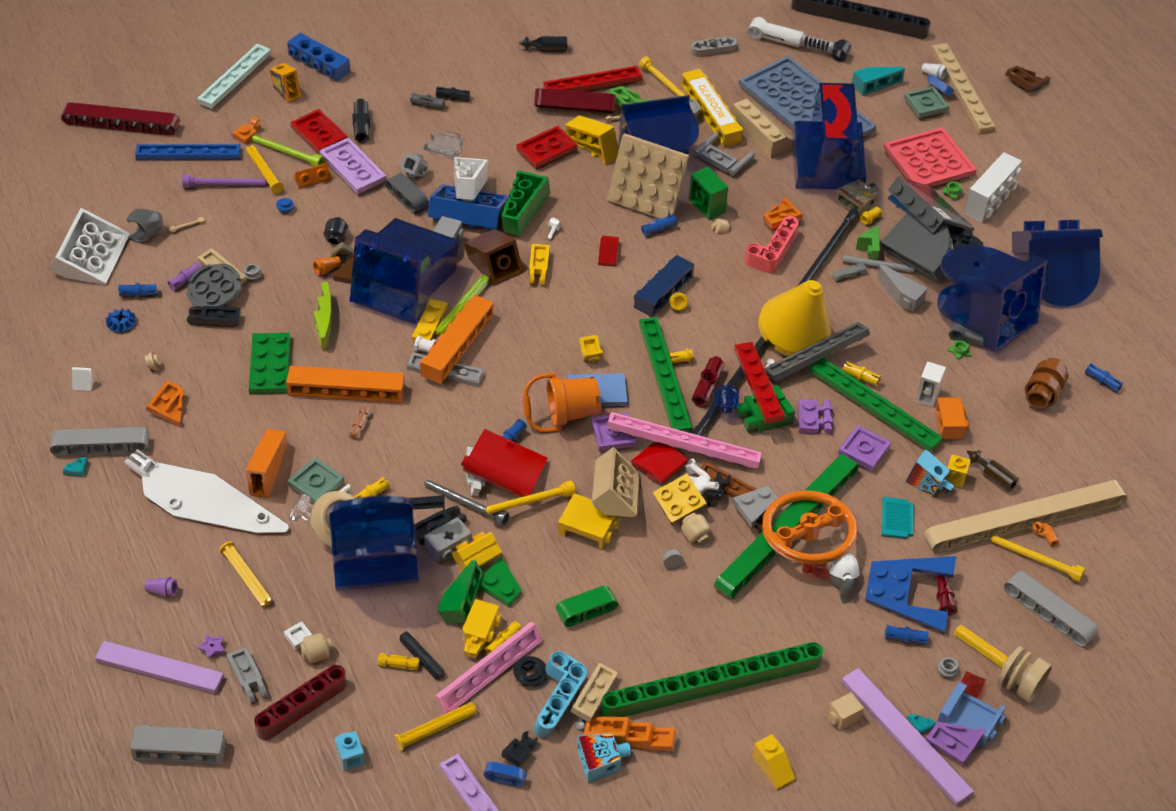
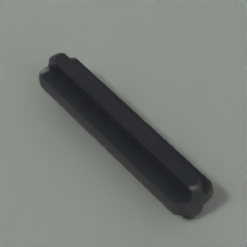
M405 631L399 636L400 642L415 658H419V662L436 680L445 675L444 669L409 632Z

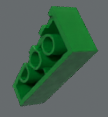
M517 170L512 191L509 192V199L506 201L501 216L505 233L521 235L550 195L549 177Z

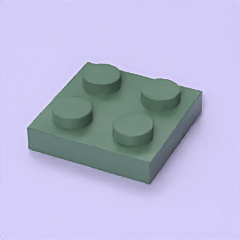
M934 86L904 94L905 101L918 118L948 112L949 105Z
M315 457L288 479L287 482L289 487L315 504L322 495L336 490L343 484L344 477Z

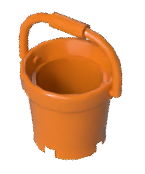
M555 372L534 376L527 382L524 388V396L522 397L524 416H526L528 424L534 430L549 433L561 431L562 426L566 425L568 421L601 414L602 406L599 403L600 390L597 379L594 377L560 379L559 376H556ZM547 378L548 407L555 426L550 428L537 426L531 418L529 389L535 381Z

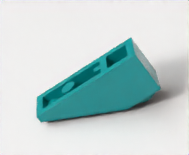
M865 67L853 72L852 85L863 96L903 82L905 68Z

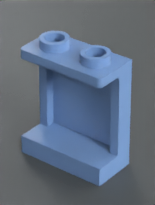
M959 681L940 711L937 722L949 723L950 725H964L966 728L976 730L984 728L986 731L978 743V746L984 748L988 741L992 742L997 733L995 728L997 726L1001 727L1004 723L1006 715L1003 713L1006 707L1001 705L999 710L974 698L965 693L967 685Z

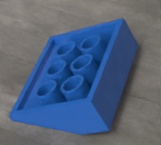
M442 184L430 196L428 217L439 221L443 216L462 221V223L467 224L469 227L482 226L486 230L497 229L501 224V216L509 196L480 191L474 200L466 202L456 198L455 186Z

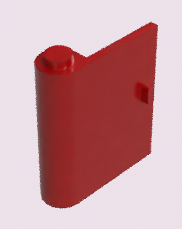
M484 428L470 455H465L461 466L464 467V472L521 498L531 495L548 457Z

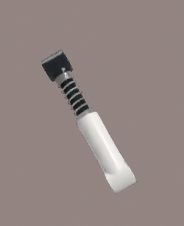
M761 17L754 18L747 30L749 37L752 39L764 38L798 48L800 46L811 47L812 50L816 48V51L822 50L831 54L833 59L838 62L845 61L851 50V44L847 40L841 39L837 42L830 41L829 43L827 40L810 38L804 32L767 23Z

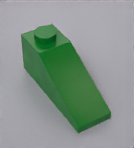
M472 560L442 595L441 602L438 604V614L445 623L466 622L483 574L476 560Z

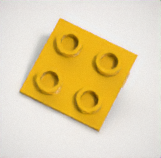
M688 474L653 492L670 523H675L682 517H686L707 504Z

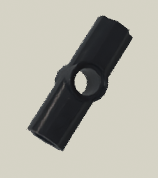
M357 99L354 102V113H352L354 138L359 143H365L369 140L370 113H368V102L364 99Z

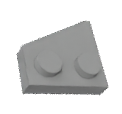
M765 486L734 497L733 504L752 528L756 525V521L764 516L768 506L778 497L769 486Z

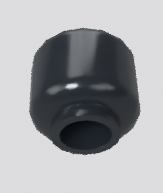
M340 217L331 218L326 222L323 235L328 243L338 245L345 241L349 226Z

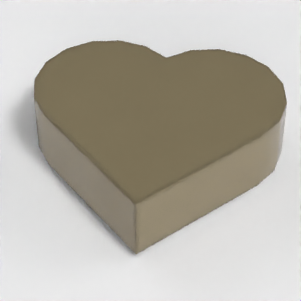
M343 242L330 251L331 257L338 256L340 260H349L354 255L353 248Z

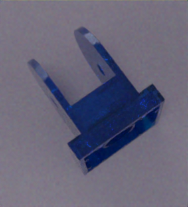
M963 246L952 249L943 256L941 270L946 278L956 284L948 286L940 292L937 300L938 310L947 319L984 336L983 347L996 352L1039 322L1047 260L1034 255L1024 262L1000 250L986 246Z
M370 496L350 499L329 506L336 590L419 583L418 552L415 538L413 501L411 499L400 496Z

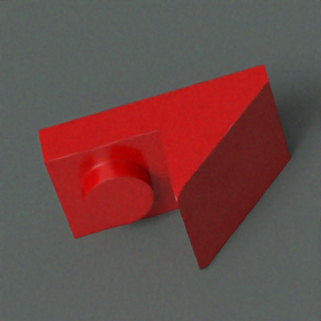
M601 236L598 265L616 267L619 237Z

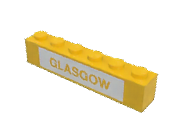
M701 69L682 73V88L690 99L699 102L700 114L712 132L719 134L718 141L723 147L741 143L742 135H744L743 127L738 124L736 117L731 114L728 106L724 104L721 96L718 95L714 86L708 81L707 76L704 75Z

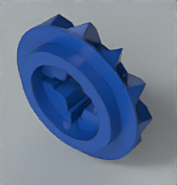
M123 307L121 310L114 309L113 313L109 312L108 317L105 318L106 326L114 332L128 331L136 323L135 313H132L130 309L124 310Z

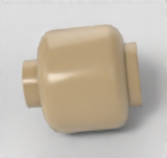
M692 513L682 520L681 530L689 542L701 544L709 538L708 534L711 531V527L703 515Z
M322 633L306 636L300 644L303 660H307L311 664L328 659L329 651L333 650L330 638L325 639Z

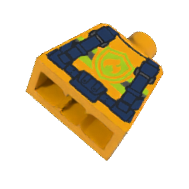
M282 63L270 69L269 73L273 88L287 103L302 97L295 68Z

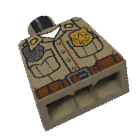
M857 180L837 189L835 202L848 212L851 209H856L859 212L858 219H860L863 212H868L875 205L878 187L875 183L867 185L863 181Z

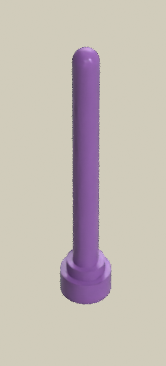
M190 174L182 175L183 188L194 187V185L266 186L268 183L266 179L194 178Z

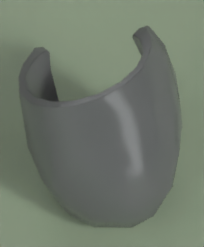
M135 209L126 219L127 222L137 223L136 231L129 236V239L136 242L149 240L157 235L163 226L162 215L159 212L148 209Z

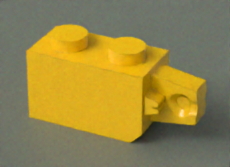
M475 599L463 626L465 656L477 658L480 651L485 650L488 643L491 644L493 642L495 626L499 627L502 615L499 614V605Z

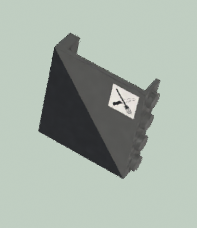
M898 176L888 189L934 234L943 222L946 223L948 230L952 234L962 233L964 230L973 232L975 229L930 186Z

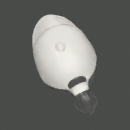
M849 552L837 560L828 562L830 578L835 585L841 588L839 595L843 604L848 602L853 591V585L859 576L857 559Z

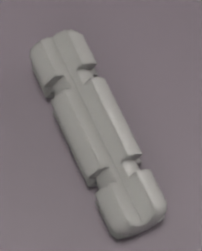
M864 263L856 264V266L842 268L841 271L840 269L835 270L832 277L835 281H839L842 278L846 279L857 276V273L860 275L866 272V266Z

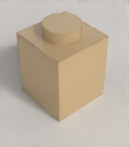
M851 692L831 702L827 715L830 722L836 725L839 730H842L860 721L864 708Z

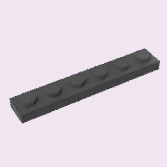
M857 322L764 368L765 372L774 382L782 380L792 373H796L841 349H845L857 341H861L870 335L869 329L860 322Z

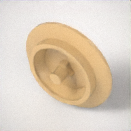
M332 491L322 495L315 502L311 511V525L316 536L324 544L336 549H345L354 546L362 539L367 527L366 513L362 511L361 503L354 496L342 491Z

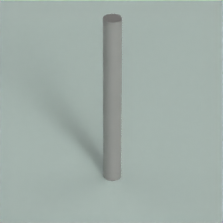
M843 256V263H864L865 266L876 268L883 264L895 271L914 273V268L910 265Z

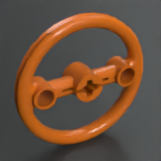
M795 491L777 498L766 509L762 524L765 539L777 553L792 561L805 564L828 563L844 556L853 547L858 530L854 514L843 502L831 495L817 491ZM816 501L829 506L827 513L820 516L815 513L803 514L800 524L793 528L783 526L777 532L772 530L773 516L781 507L789 503ZM842 521H845L848 525L846 540L832 551L808 554L790 549L792 541L799 538L806 541L816 540L820 529L828 525L839 527Z

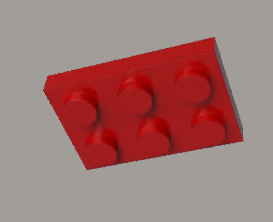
M320 109L290 122L291 128L319 155L320 150L348 138Z
M557 125L516 144V150L535 168H539L577 150L578 144Z

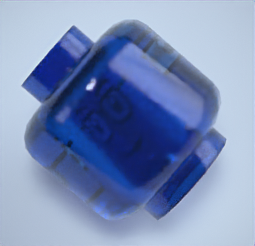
M720 385V388L715 390V407L721 409V413H732L733 409L739 407V390L735 389L734 385Z

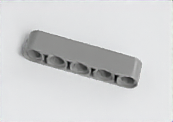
M143 427L56 430L51 436L50 452L55 456L133 454L137 449L144 453L148 450L149 431Z
M1017 571L1004 584L1007 594L1075 644L1084 647L1098 634V627L1093 621L1023 571Z

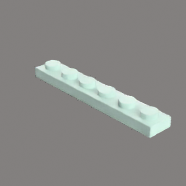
M256 44L197 98L198 103L212 109L271 55V50Z

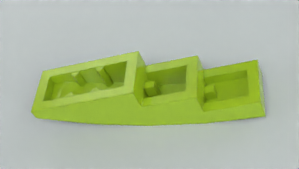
M328 282L321 283L322 296L317 297L318 311H313L314 323L322 351L327 348L332 327V306Z

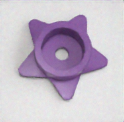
M207 634L205 642L198 645V649L204 651L207 658L217 656L219 653L225 652L221 645L224 638L223 636L213 638Z

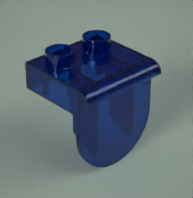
M684 95L622 104L618 147H620L622 135L628 134L684 154H689V148L696 143L699 137V125L689 104L690 96Z
M1058 220V230H1045V221H1023V231L1012 232V253H1028L1029 280L1033 290L1042 300L1055 306H1073L1087 299L1098 284L1100 277V238L1103 237V232L1101 229H1080V220Z

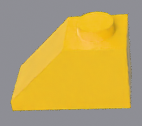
M773 734L754 743L752 759L776 790L795 781L786 752Z

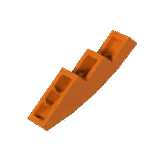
M592 717L590 722L586 721L583 734L611 733L614 735L616 745L629 743L630 748L673 751L677 732L675 728H654L652 723L631 722L629 717Z

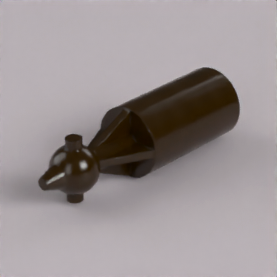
M980 450L967 451L969 459H971L970 463L978 462L983 474L1003 489L1010 492L1017 485L1019 478L1001 464L992 459L981 458Z

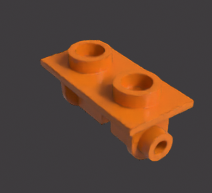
M328 163L297 171L293 178L295 182L297 181L298 189L331 180Z

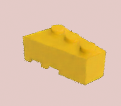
M580 115L565 124L567 135L581 149L584 150L586 148L592 152L591 156L594 158L598 156L602 159L604 165H608L617 159L619 147L614 126Z

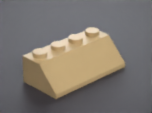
M748 99L733 104L732 115L736 117L738 124L743 127L744 132L770 158L798 146V143L757 104Z
M613 447L596 459L592 504L605 515L635 517L638 504L639 472Z

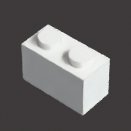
M927 361L921 376L915 400L916 403L934 407L946 367Z

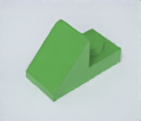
M875 226L860 235L856 244V250L867 251V256H870L871 260L877 261L880 252L879 226Z

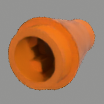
M338 256L317 258L313 261V270L317 275H324L341 266Z

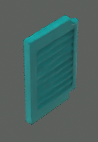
M883 497L881 536L901 539L914 536V503H909L908 499Z

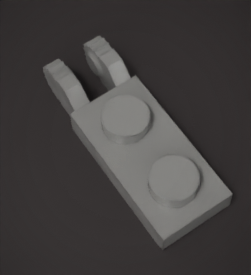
M244 647L226 654L227 660L242 690L245 691L250 704L255 702V696L250 689L254 686L258 687L262 698L268 697L263 679L248 648Z

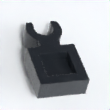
M525 731L520 741L514 738L505 747L501 757L516 767H520L531 756L533 749L537 745L538 738L535 737L532 741L527 740L529 732Z

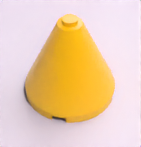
M806 281L769 299L762 307L758 317V327L764 340H769L774 344L776 351L790 356L831 336V325L823 289L817 281Z

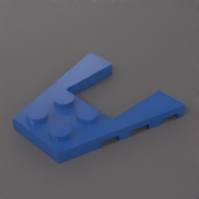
M956 556L872 561L865 602L889 612L891 610L901 614V617L913 619L920 622V625L928 628L932 627L945 634L948 612L907 605L912 572L953 578Z

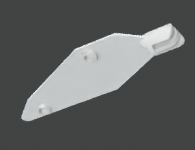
M138 449L129 457L130 460L126 459L124 461L127 467L142 476L144 496L174 517L252 533H285L289 530L288 524L215 474L158 463Z

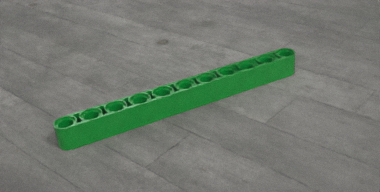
M840 454L804 491H817L834 496L855 475L859 464L844 454ZM816 501L792 502L771 523L773 532H777L783 526L793 528L799 525L803 514H817L826 504ZM763 532L718 576L714 583V588L730 599L734 598L777 554L765 539Z
M809 642L610 691L602 697L601 714L603 717L630 716L814 670L821 664L823 647L816 642Z

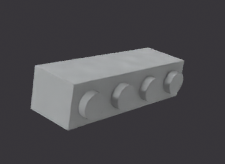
M151 725L135 726L130 750L133 760L222 765L226 739L224 730L215 728L206 730L194 727L175 728L173 726L153 727Z

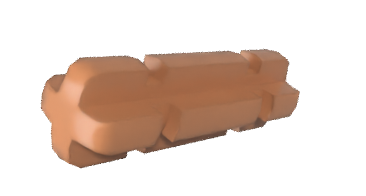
M362 406L349 431L351 438H359L368 420L367 418L371 414L369 407Z

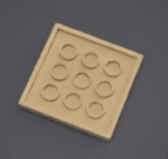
M623 134L607 200L660 219L672 214L675 215L689 155L628 134Z

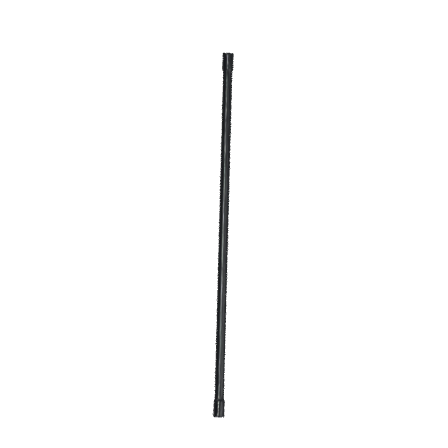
M851 209L840 227L798 285L813 280L847 230L858 218L859 212L856 209ZM762 336L754 345L758 356L769 342V340L765 341ZM741 365L699 424L692 430L691 434L704 435L705 430L744 377Z

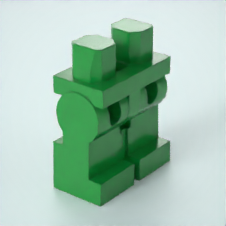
M778 385L772 388L783 410L784 421L765 424L754 396L748 395L744 397L743 403L736 405L735 409L738 417L747 415V418H744L743 421L747 431L756 429L757 433H761L763 430L772 429L774 426L779 428L793 424L795 410L789 401L785 399L786 397Z

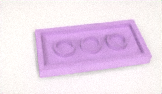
M350 138L320 150V155L325 157L326 163L356 194L362 193L387 180L386 175Z

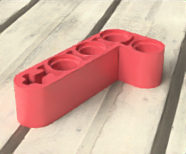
M793 216L785 217L767 247L756 243L749 244L746 247L745 264L766 273L775 272L797 236L798 219Z

